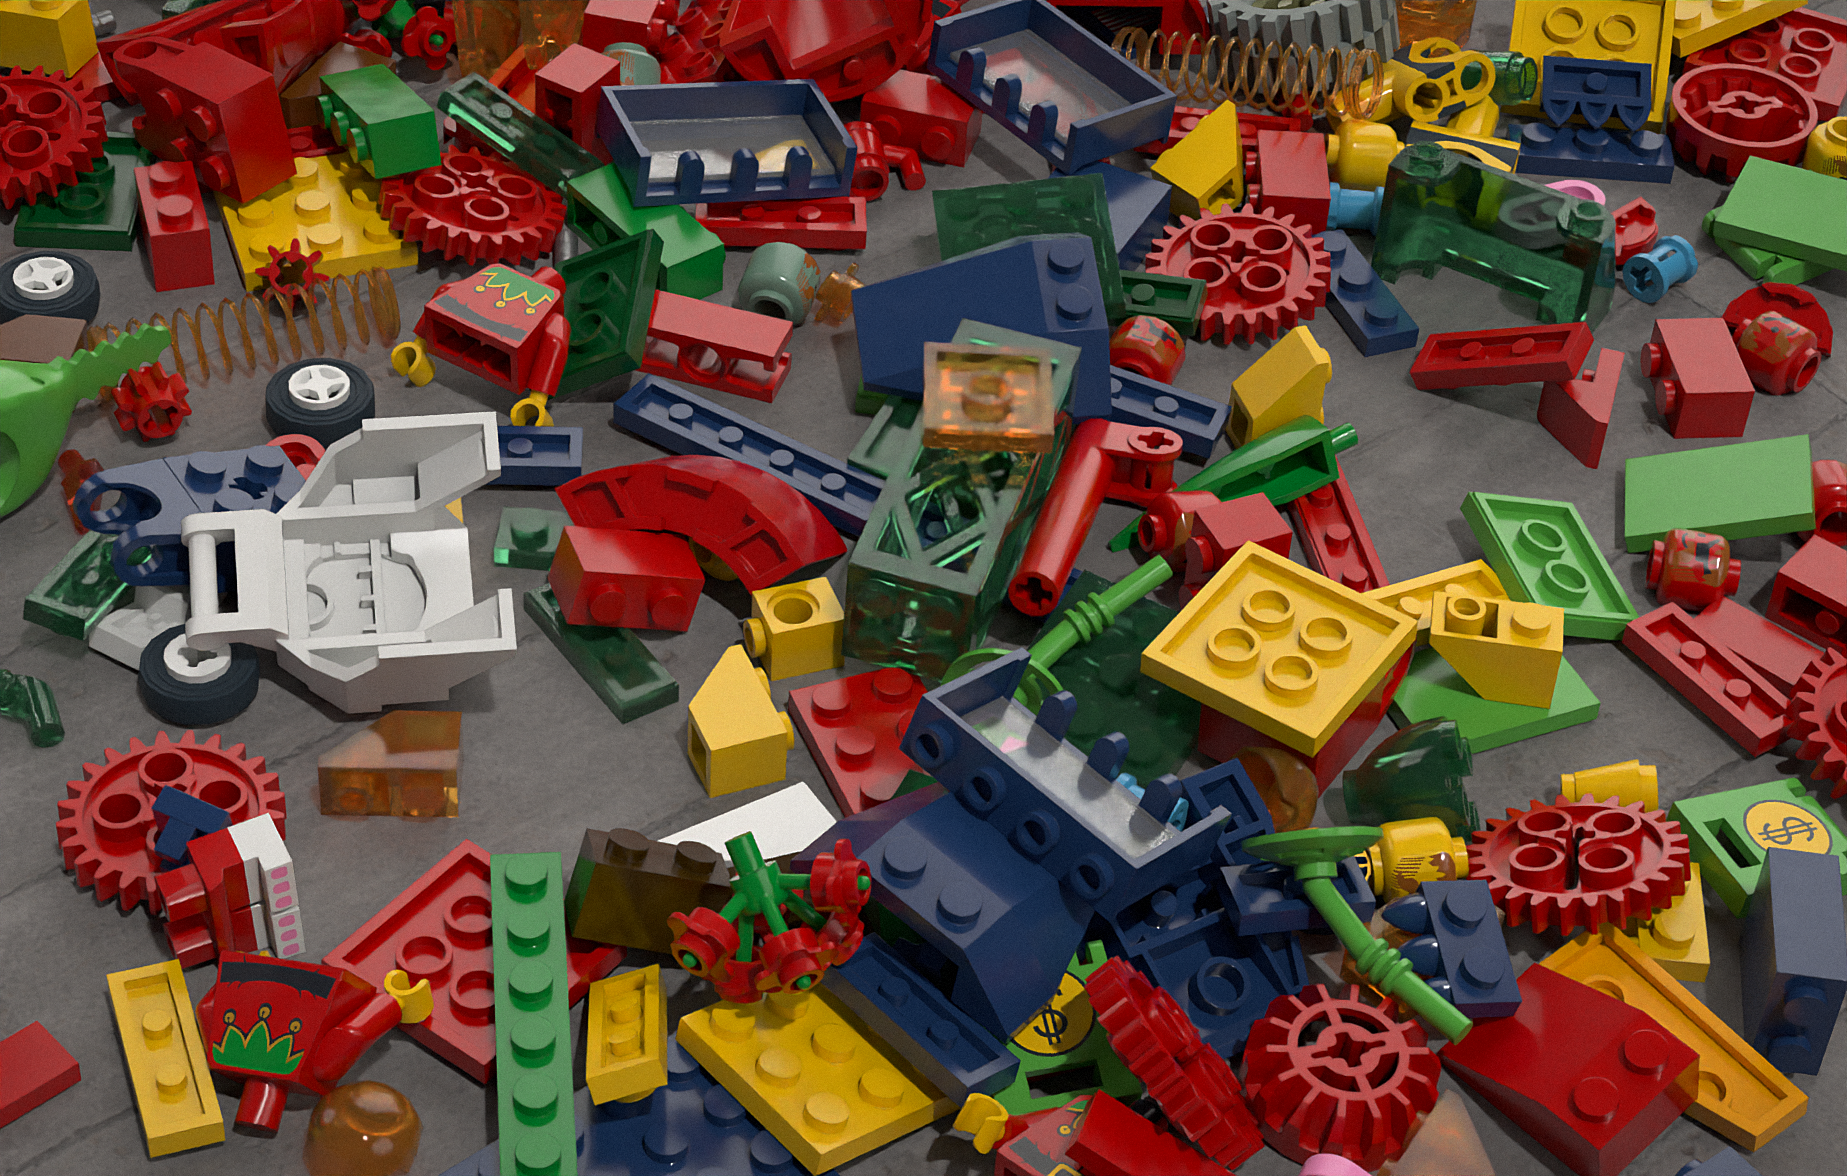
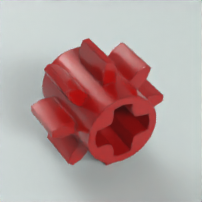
M293 238L290 251L279 253L275 247L269 245L267 249L273 259L270 267L255 269V274L258 277L270 279L272 284L262 295L265 301H272L280 295L285 298V308L288 314H293L296 301L303 299L317 307L319 303L313 294L316 285L331 283L329 276L316 273L314 269L324 257L321 251H315L306 257L301 254V245L297 238ZM288 263L295 269L303 265L308 267L302 273L306 283L298 290L292 284H287L283 288L279 286L284 280L281 268Z
M155 362L152 367H139L138 372L132 368L128 369V374L123 378L120 388L111 390V394L119 407L114 412V415L122 430L125 432L136 427L143 442H148L150 438L173 436L181 425L183 417L192 414V410L184 398L189 393V389L180 373L172 374L168 377L160 362Z

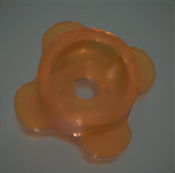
M852 263L843 275L836 270L832 271L821 284L815 296V299L822 303L815 316L817 322L821 323L829 315L837 322L843 323L853 313L851 290L867 286L855 277L860 268L858 264Z

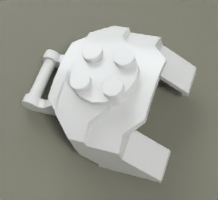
M496 412L362 419L363 427L330 444L301 490L276 514L259 509L198 513L183 518L181 520V542L189 550L192 616L185 623L186 644L192 649L213 650L222 647L226 643L242 642L276 651L277 662L280 667L307 684L310 691L348 714L382 711L381 705L449 700V688L516 656L517 646L512 589H498L497 595L476 605L473 604L468 528L445 507V505L501 476ZM235 541L238 612L219 614L215 546L221 542Z

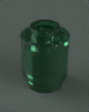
M1470 49L1487 56L1495 67L1496 78L1494 86L1488 95L1496 105L1515 106L1521 100L1528 101L1533 97L1538 81L1537 66L1533 58L1524 57L1519 51ZM1477 61L1470 62L1462 70L1460 80L1465 91L1473 89L1481 81L1482 68Z

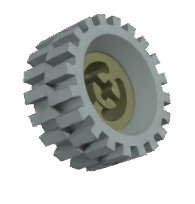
M1206 0L1217 70L1222 73V78L1228 83L1236 80L1237 87L1244 90L1257 85L1259 93L1272 94L1276 88H1285V95L1300 94L1302 87L1314 86L1315 92L1328 90L1329 83L1339 81L1346 85L1357 81L1356 73L1358 72L1370 75L1379 69L1378 62L1387 63L1394 56L1393 49H1398L1400 45L1395 0Z

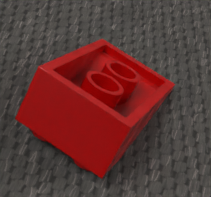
M1534 962L1516 979L1522 1003L1514 1016L1472 1019L1473 1026L1464 1039L1456 1045L1448 1041L1437 1052V1056L1443 1065L1577 1175L1617 1176L1698 1099L1700 1055L1643 1010Z

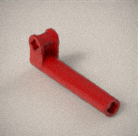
M1089 419L1080 423L1075 429L1062 457L1008 588L1009 598L1018 610L1031 616H1043L1050 613L1057 606L1105 497L1131 501L1134 504L1148 507L1153 498L1160 493L1171 492L1177 488V484L1173 480L1175 459L1181 455L1183 440L1178 434L1164 428L1139 427L1110 422L1104 419ZM1147 484L1151 485L1149 489L1146 488Z

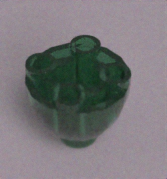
M1440 716L1404 727L1379 744L1357 769L1343 771L1344 801L1351 824L1366 822L1372 827H1379L1387 822L1437 817L1444 822L1451 838L1462 837L1465 846L1467 842H1472L1471 834L1473 831H1481L1476 802L1468 801L1463 777L1473 776V759L1467 736L1461 737L1457 720H1448L1447 717Z

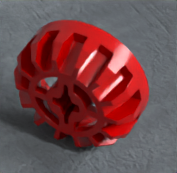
M1711 64L1695 68L1677 80L1671 94L1665 132L1666 135H1669L1671 143L1685 163L1696 160V165L1702 174L1707 175L1715 169L1726 173V182L1733 183L1738 175H1740L1749 156L1793 167L1803 162L1809 136L1816 128L1818 112L1809 94L1799 85L1780 74L1750 65Z
M1310 984L1303 986L1298 999L1294 995L1278 996L1269 1003L1264 1019L1254 1021L1239 1069L1238 1081L1242 1088L1239 1093L1247 1102L1246 1108L1258 1120L1259 1124L1256 1126L1264 1135V1139L1283 1155L1304 1165L1305 1161L1311 1156L1334 1154L1352 1161L1366 1172H1373L1397 1163L1419 1144L1427 1130L1439 1096L1436 1088L1441 1073V1063L1439 1057L1426 1047L1429 1034L1425 1028L1415 1019L1402 1024L1398 1023L1400 1005L1386 996L1375 1009L1359 1002L1360 986L1345 984L1338 998H1330L1324 984ZM1326 1021L1328 1027L1319 1034L1316 1045L1298 1048V1037L1310 1022Z

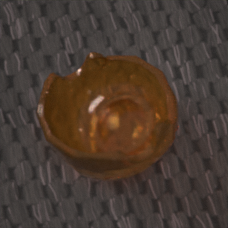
M1244 746L1229 758L1228 761L1238 758L1271 814L1275 833L1310 828L1317 809L1319 791L1316 777L1299 755L1272 747Z
M375 1080L352 1081L329 1091L314 1107L307 1124L302 1158L312 1176H389L399 1169L407 1173L414 1163V1157L417 1156L424 1126L409 1097L390 1084Z

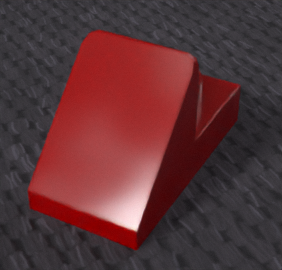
M1601 348L1596 371L1584 368L1582 380L1544 381L1537 410L1538 421L1588 468L1598 469L1624 352Z

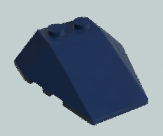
M1078 232L1018 236L851 290L852 310L864 390L939 404L940 397L975 403L976 412L995 415L997 408L1033 414L1032 422L1050 426L1080 424L1089 419H1104L1111 422L1112 397L1109 328L1091 237Z
M1027 747L1007 755L1126 851L1134 832L1030 748ZM940 782L837 821L791 860L789 869L795 874H811L813 862L819 853H834V847L838 839H849L855 857L866 861L869 865L871 872L870 895L959 966L951 1001L1004 1044L1013 1039L1053 1002L1062 983L1063 976L1075 951L1078 950L1095 912L1092 907Z
M1238 758L1180 780L1182 785L1180 797L1186 799L1189 803L1187 818L1182 831L1206 818L1210 811L1220 805L1232 813L1206 865L1203 867L1199 865L1194 866L1119 911L1112 922L1107 921L1095 911L1087 927L1086 934L1076 951L1078 960L1083 965H1086L1085 943L1101 940L1107 960L1111 957L1119 956L1123 962L1129 961L1137 973L1142 971L1153 988L1160 986L1165 989L1180 1005L1192 1025L1199 1029L1198 1033L1200 1034L1201 1042L1203 1044L1209 1042L1211 1047L1225 1062L1244 1054L1254 1021L1264 1019L1271 1001L1280 995H1294L1298 999L1303 986L1309 985L1299 937L1293 936L1292 931L1238 936L1217 890L1220 867L1272 862L1257 859L1243 853L1241 850V841L1275 834L1271 814ZM1133 836L1126 852L1136 859L1151 850V846Z

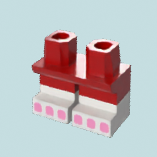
M269 813L186 842L190 864L154 876L157 894L168 919V923L163 924L166 941L174 960L179 959L181 969L215 958L219 965L222 950L250 953L272 946L277 958L281 959L306 952L292 859Z

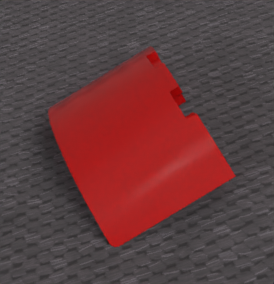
M705 455L669 456L598 470L577 477L555 488L574 526L617 530L666 529L693 537V541L716 554L735 572L751 596L752 591L767 589L806 566L838 557L847 552V547L837 530L804 495L783 480L762 469L722 457Z

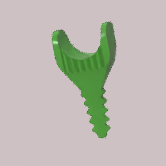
M144 323L134 335L124 331L113 344L102 340L94 351L88 352L85 349H79L69 360H65L61 356H57L48 364L0 360V518L21 506L43 485L55 463L72 413L82 398L94 400L102 386L115 387L122 373L128 374V369L132 368L138 372L142 362L150 364L157 362L162 350L171 343V334L165 326L158 325L152 327Z

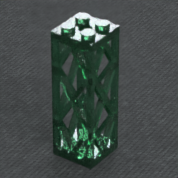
M962 318L848 561L841 655L887 668H900L909 674L942 682L947 669L958 657L973 650L983 649L1006 594L1008 584L1013 577L1070 441L1082 352L1081 347ZM1010 380L1016 382L1021 394L1009 391L1000 381ZM968 431L983 434V436L972 442ZM954 445L956 451L950 454ZM1003 451L1011 475L999 503L996 505L980 462ZM963 472L980 513L979 516L965 524L948 480ZM932 492H934L948 534L922 548L915 529ZM980 545L977 554H975L973 548ZM959 558L963 573L945 569L942 566ZM909 612L918 616V618L910 616Z

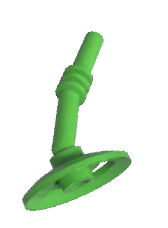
M1157 555L1099 596L1094 592L1087 595V604L1081 600L1075 604L1076 612L1071 609L1064 611V620L1028 650L1032 657L1013 698L1037 716L1044 700H1042V693L1035 679L1038 677L1043 682L1050 695L1063 690L1060 683L1047 669L1078 641L1084 645L1090 642V633L1095 636L1103 633L1102 625L1107 628L1112 627L1115 624L1114 617L1173 577L1172 570L1167 562L1160 555ZM983 648L967 652L952 662L942 679L941 686L975 670L971 668L974 665L994 661L1013 651ZM994 719L974 727L977 732L998 749L1002 747L1006 739L1023 744L1014 735L1006 733L1007 730Z
M1370 826L1317 828L1268 834L1241 841L1243 853L1260 860L1277 862L1280 865L1293 867L1295 881H1302L1303 892L1357 962L1355 970L1361 976L1369 972L1367 980L1373 986L1381 983L1379 987L1380 992L1385 996L1394 993L1454 1045L1464 1039L1471 1030L1473 1022L1412 972L1413 963L1409 959L1404 958L1399 961L1401 953L1396 948H1391L1387 951L1389 943L1384 938L1375 940L1331 882V878L1337 877L1336 862L1353 857L1384 838L1382 828Z

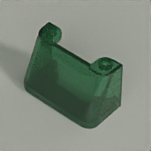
M1419 141L1402 149L1388 165L1371 267L1381 280L1395 285L1402 271L1423 269L1422 277L1433 280L1444 266L1539 302L1536 320L1547 323L1549 319L1553 324L1586 322L1591 334H1593L1610 311L1615 293L1616 222L1614 216L1599 202L1580 199L1444 149L1438 143Z

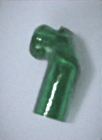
M1 668L0 714L26 722L31 741L34 745L41 748H49L59 744L65 736V731L54 692L49 685L40 679L27 675L13 674L10 670Z

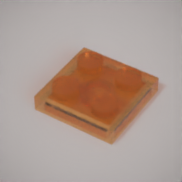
M924 342L922 360L923 447L1012 451L1018 453H1052L1054 412L1051 348Z

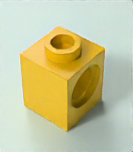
M826 577L752 591L751 619L744 620L743 623L744 640L749 655L752 658H760L770 681L845 665L847 617Z

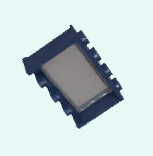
M1003 0L934 21L927 69L1066 175L1071 176L1082 165L1127 151L1154 140H1158L1162 144L1167 143L1177 95L1046 0Z
M814 79L601 86L595 136L596 138H602L628 185L634 207L849 196L858 147Z
M1023 647L923 694L898 749L1109 922L1114 921L1119 911L1194 866H1205L1232 814L1220 805L1210 811L1203 820L1182 832L1168 822L1182 794L1181 782L1175 775L1166 773L1152 780L1140 799L1116 780L1129 752V742L1122 733L1114 731L1098 739L1089 757H1087L1064 738L1077 711V701L1069 691L1061 690L1047 697L1037 716L1013 698L1032 657Z

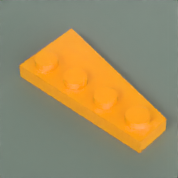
M1609 922L1600 924V930L1597 935H1591L1586 930L1539 963V965L1643 1010L1700 1055L1698 1099L1684 1113L1751 1152L1757 1151L1806 1114L1809 1100L1807 1095Z

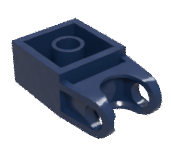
M257 445L249 449L231 451H198L191 455L163 457L95 473L84 481L77 490L73 500V510L84 527L102 534L119 535L113 542L109 564L121 581L128 585L140 587L190 585L189 550L181 542V520L183 518L198 513L259 509L276 514L301 490L306 480L280 446ZM110 490L121 491L119 500L112 508L90 511L93 501L100 494ZM235 541L221 542L215 546L218 593L237 591ZM146 546L150 551L151 558L148 561L135 566L126 564L129 555L135 549Z

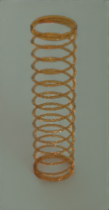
M1130 26L1123 27L1115 36L1111 48L1120 54L1125 36L1131 33L1132 35L1126 50V59L1129 61L1131 59L1132 45L1135 40V65L1150 75L1151 47L1156 35H1160L1163 41V60L1157 81L1160 83L1163 76H1165L1167 88L1175 93L1184 74L1188 94L1185 96L1177 95L1176 100L1179 102L1186 101L1191 97L1199 104L1211 99L1213 103L1219 106L1226 100H1229L1237 108L1243 107L1249 102L1257 110L1265 108L1269 104L1275 111H1282L1288 106L1296 114L1302 113L1308 108L1316 116L1324 114L1328 110L1336 118L1344 116L1348 112L1356 120H1367L1377 110L1383 90V63L1379 53L1369 48L1363 49L1361 52L1356 47L1352 48L1346 55L1343 64L1341 51L1336 45L1328 50L1323 62L1321 49L1316 43L1308 48L1303 60L1302 49L1297 42H1293L1288 46L1283 58L1282 46L1277 40L1269 43L1264 54L1261 42L1254 38L1249 42L1244 53L1243 43L1237 36L1229 41L1225 49L1224 42L1218 34L1212 36L1207 45H1205L1204 38L1199 33H1195L1186 44L1185 37L1180 31L1174 32L1167 42L1166 35L1161 29L1155 30L1148 40L1147 33L1141 27L1136 29ZM1179 36L1182 43V61L1178 78L1172 88L1169 77V56L1173 40ZM1198 38L1201 44V63L1196 82L1191 90L1188 75L1189 53L1193 41ZM1218 40L1220 46V66L1216 82L1212 90H1210L1207 68L1208 58L1213 42ZM1234 42H1237L1240 51L1238 75L1230 92L1227 80L1228 56L1231 46ZM1256 43L1259 50V66L1254 87L1249 94L1247 63L1251 47ZM1276 45L1278 50V71L1273 90L1269 96L1266 76L1267 63L1270 51ZM1296 47L1298 70L1294 88L1289 97L1286 81L1287 63L1291 50ZM1316 49L1318 70L1313 92L1310 98H1308L1306 84L1307 65L1312 50ZM1336 51L1337 77L1332 96L1328 100L1326 84L1327 67L1332 52ZM1353 53H1356V58H1355V61H1354L1353 66H1352V68H1351V73H1350V78H1349L1348 96H1347V71H1348V66H1349V62H1350V58H1351L1352 54H1353ZM1370 55L1374 73L1373 88L1367 109L1362 113L1359 105V88L1362 79V68L1366 58ZM1203 76L1205 90L1208 95L1204 98H1198L1194 93L1201 83ZM1242 78L1244 94L1247 99L1237 102L1232 97L1236 93ZM1262 78V88L1266 101L1257 104L1252 98L1258 90ZM1222 79L1227 98L1218 100L1213 95ZM1281 81L1286 103L1276 106L1272 103V100ZM1301 82L1303 98L1306 104L1303 107L1296 108L1291 102ZM1321 82L1323 100L1326 106L1323 109L1316 110L1311 104L1317 95ZM1341 84L1343 101L1346 108L1343 111L1336 112L1331 106Z
M380 265L371 267L369 272L363 268L356 273L354 284L341 273L337 274L333 279L331 290L325 282L316 278L310 285L309 296L301 286L293 283L288 288L286 301L280 292L271 287L265 294L263 306L257 297L248 292L242 299L240 311L234 302L225 297L219 304L218 319L211 307L202 302L196 309L195 324L189 314L180 307L173 313L172 329L165 318L157 312L152 314L149 325L154 327L155 319L158 318L162 326L169 330L171 334L170 344L174 352L177 373H180L185 383H187V376L178 345L177 323L179 313L183 315L193 334L203 378L207 381L210 378V369L201 340L200 328L201 311L203 308L209 314L216 328L224 367L230 376L234 370L224 335L223 313L226 303L234 312L240 325L246 359L249 368L253 371L257 365L246 322V304L249 298L256 305L263 320L269 355L272 363L276 366L279 363V353L269 322V299L272 293L279 300L285 312L291 348L294 357L298 361L302 358V348L291 308L292 293L295 288L303 297L309 310L313 341L318 354L321 356L325 352V344L314 309V290L317 284L321 285L331 303L334 330L338 344L343 351L346 350L348 343L345 326L336 300L337 283L340 279L345 282L353 297L357 328L364 345L367 346L369 344L370 333L365 312L359 298V280L363 274L368 278L370 303L381 335L388 341L396 340L401 330L400 312L395 289L388 272ZM379 282H380L381 288H382V290H383V294H382V292H381V290H380ZM133 317L128 320L125 332H128L130 335L133 323L138 329L142 325L141 322ZM110 322L105 324L103 329L99 325H96L95 328L90 326L87 331L89 352L94 351L102 340L108 342L109 328L118 338L121 334L118 328ZM118 383L115 387L104 385L99 390L106 402L109 403L111 400L115 402L111 390L118 388Z

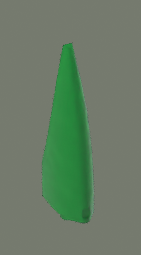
M1302 415L1226 455L1171 492L1209 491L1221 502L1263 492L1273 506L1287 503L1339 479L1340 475L1335 455L1357 445L1358 436L1349 422L1329 430L1312 416ZM1146 511L1108 541V546L1113 553L1140 545L1138 540V524L1141 517L1146 514Z

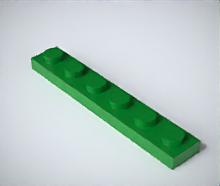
M561 852L490 855L500 1176H578Z

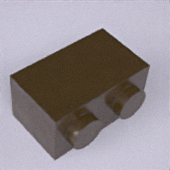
M587 828L565 895L564 906L572 937L672 954L670 945L674 941V934L667 924L669 916L673 912H681L689 916L697 907L707 908L719 914L723 906L729 902L732 888L729 883L730 876L722 853L716 852L705 844L695 841H682L675 845L648 840L644 835L625 828H615L610 830V832Z

